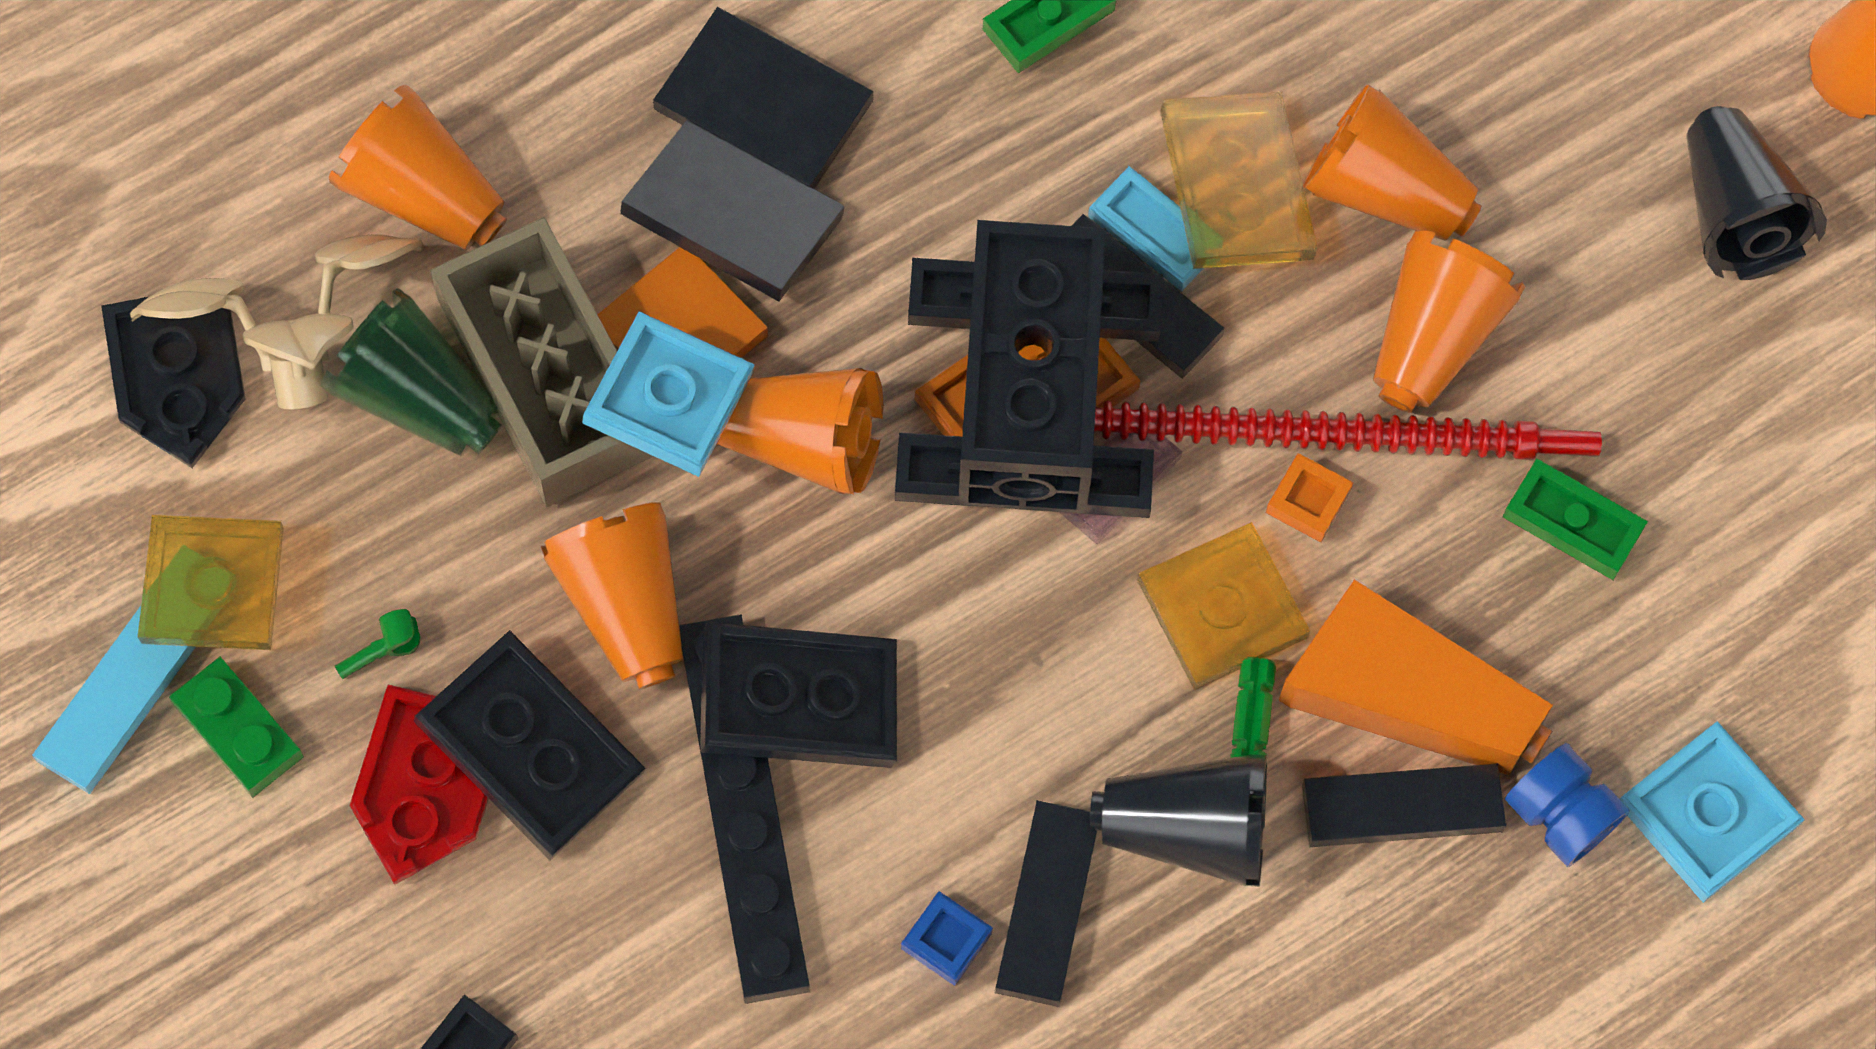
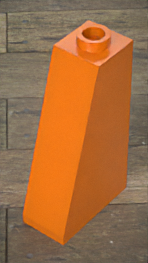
M1355 579L1286 678L1279 697V701L1290 708L1474 765L1498 764L1499 772L1510 775L1521 757L1532 764L1553 732L1542 725L1553 706L1551 703Z

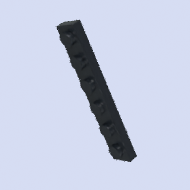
M742 614L679 625L699 749L701 744L703 629L707 622L743 625ZM700 752L744 1002L749 1004L809 993V979L768 758Z

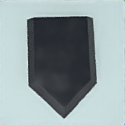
M148 297L101 305L120 423L190 468H193L246 400L231 310L220 308L207 314L179 319L142 315L132 322L130 312Z

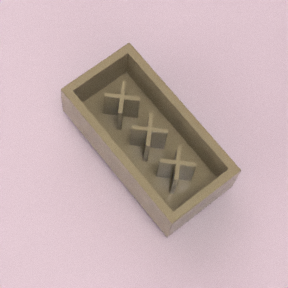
M545 217L430 270L438 302L546 507L654 457L582 423L584 412L617 350Z

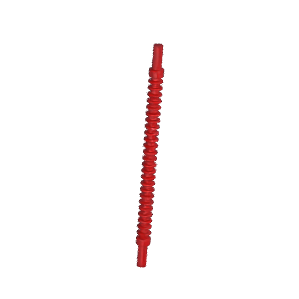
M1108 400L1104 402L1103 407H1096L1094 432H1101L1105 440L1110 438L1111 433L1116 432L1120 434V438L1124 441L1128 439L1129 434L1135 433L1140 441H1145L1148 434H1154L1158 442H1163L1165 435H1172L1176 443H1181L1183 436H1191L1194 444H1198L1201 441V437H1209L1210 443L1213 445L1218 443L1219 438H1227L1228 444L1234 446L1237 439L1242 438L1245 439L1246 445L1249 447L1254 445L1255 440L1260 439L1263 440V444L1266 447H1271L1273 441L1279 440L1284 448H1289L1292 441L1299 442V446L1302 449H1306L1309 446V442H1316L1320 450H1324L1327 443H1334L1338 451H1342L1345 444H1352L1356 452L1361 451L1363 445H1370L1371 450L1377 453L1381 446L1385 445L1388 446L1389 451L1393 454L1398 451L1399 447L1404 446L1409 454H1414L1418 447L1424 448V452L1427 455H1432L1435 448H1441L1445 456H1449L1453 449H1459L1463 457H1467L1471 450H1477L1478 456L1481 458H1485L1489 451H1495V455L1499 459L1504 458L1506 452H1511L1513 458L1517 460H1534L1537 454L1599 457L1602 447V436L1599 431L1539 429L1538 424L1534 421H1516L1513 427H1508L1506 421L1499 420L1496 427H1490L1489 421L1486 419H1482L1478 426H1472L1471 420L1468 418H1464L1461 425H1454L1453 419L1450 417L1445 418L1443 424H1436L1435 418L1429 416L1425 423L1421 424L1418 423L1417 417L1413 415L1405 423L1400 422L1399 416L1395 414L1391 416L1388 422L1382 421V417L1379 414H1374L1371 421H1366L1361 413H1357L1354 416V420H1347L1343 412H1339L1336 419H1329L1325 411H1321L1318 418H1311L1307 410H1303L1300 417H1293L1289 409L1284 410L1282 416L1278 417L1275 416L1274 411L1270 408L1265 411L1264 415L1259 416L1252 407L1247 410L1245 415H1241L1236 407H1231L1228 414H1223L1218 406H1213L1210 413H1204L1200 405H1195L1192 412H1186L1182 404L1176 405L1175 411H1167L1166 405L1163 403L1157 406V410H1149L1145 402L1140 404L1139 409L1134 410L1130 408V404L1127 401L1122 403L1121 408L1116 409L1112 407V403Z

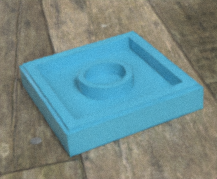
M639 311L587 406L582 423L699 477L753 374L755 364Z
M1718 721L1620 798L1631 810L1628 814L1630 820L1703 903L1799 827L1805 820Z

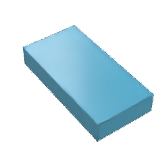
M1130 166L1089 207L1088 217L1101 228H1106V232L1157 273L1163 274V277L1181 292L1222 249L1223 241Z

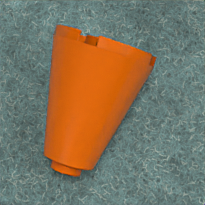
M1851 0L1828 18L1814 35L1809 46L1808 55L1812 69L1810 77L1816 91L1831 107L1850 117L1865 119L1866 115H1876V0Z
M408 85L399 86L394 91L403 99L393 108L382 101L371 112L339 155V158L348 164L343 175L331 170L329 182L340 191L464 250L470 249L475 243L483 246L491 242L507 220L500 214L505 203L504 200L420 96Z
M1366 85L1337 123L1339 128L1329 144L1325 142L1305 178L1303 187L1319 198L1414 231L1427 230L1435 232L1434 237L1443 241L1447 240L1453 232L1461 237L1464 236L1482 205L1474 201L1478 188L1381 90H1376L1372 86Z
M1427 230L1415 231L1406 245L1373 376V381L1382 388L1378 395L1379 398L1387 404L1408 413H1412L1415 406L1422 408L1430 407L1518 303L1525 289L1523 282L1510 285L1509 283L1514 272L1493 257L1454 238L1448 249L1431 244L1436 233Z
M853 368L750 378L717 445L840 494L854 495V492L861 493L865 490L872 476L881 440L871 438L872 418L883 419V390L879 375L875 371Z
M651 502L622 509L625 516L604 520L603 516L594 518L549 538L544 542L545 546H541L545 562L622 682L636 680L639 689H645L674 678L676 675L672 666L683 661L667 521L660 502Z

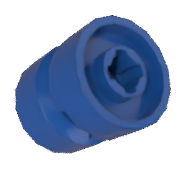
M1564 743L1534 766L1510 790L1505 800L1529 826L1544 824L1547 827L1544 841L1567 867H1570L1602 842L1628 816L1631 810L1605 784L1591 786L1589 781L1592 769L1568 743Z

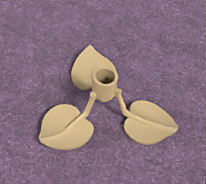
M371 234L341 239L319 249L315 253L316 262L326 265L322 275L318 314L303 316L296 320L272 321L256 325L244 300L237 296L244 292L243 283L224 278L192 279L164 288L148 297L130 312L133 322L142 315L179 319L207 314L220 308L232 310L238 315L246 330L243 333L244 343L256 348L261 359L262 370L272 371L278 407L282 409H302L316 406L328 399L322 361L329 359L327 350L353 329L351 317L330 314L333 284L336 276L346 269H366L387 263L412 250L421 253L423 243L419 239Z

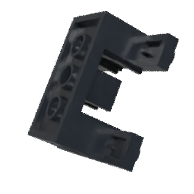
M977 220L974 262L912 257L908 325L970 329L962 437L899 432L895 501L1150 518L1154 449L1094 446L1099 340L1100 338L1159 342L1163 274L1104 270L1106 228ZM1036 345L1047 353V357L1032 361L1023 358L1018 352L1025 346Z

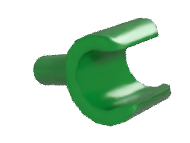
M398 609L382 615L379 618L383 638L371 642L367 647L336 664L335 668L340 677L344 679L386 655L404 656L415 652L420 644V633L416 618L411 616L407 609Z

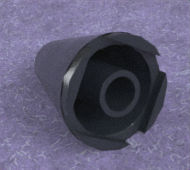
M1715 106L1706 109L1696 117L1694 123L1688 129L1686 137L1703 254L1710 269L1716 276L1724 278L1722 271L1724 270L1736 271L1739 280H1753L1775 274L1797 263L1806 256L1803 245L1814 234L1818 242L1825 234L1827 218L1820 203L1741 110Z
M1251 754L1108 778L1105 782L1104 792H1092L1090 830L1102 831L1103 845L1243 886L1260 887L1263 849H1260V847H1262L1263 828L1265 829L1267 756Z

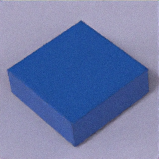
M938 891L902 941L901 950L955 986L992 935L993 927Z

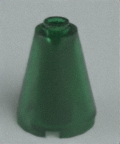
M396 288L392 291L394 307L392 308L382 300L337 354V357L346 363L339 376L336 377L327 370L320 386L332 396L458 456H463L470 448L477 454H480L502 427V424L494 419L498 413L495 401L413 298L402 289Z

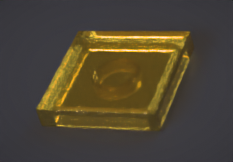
M152 515L138 628V639L141 644L271 650L284 532L282 522L275 520Z
M1252 522L1138 573L1137 582L1194 690L1239 670L1244 658H1266L1309 637L1310 629Z

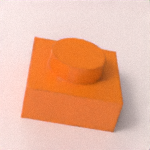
M1297 453L1270 499L1265 513L1322 542L1349 496L1354 482Z

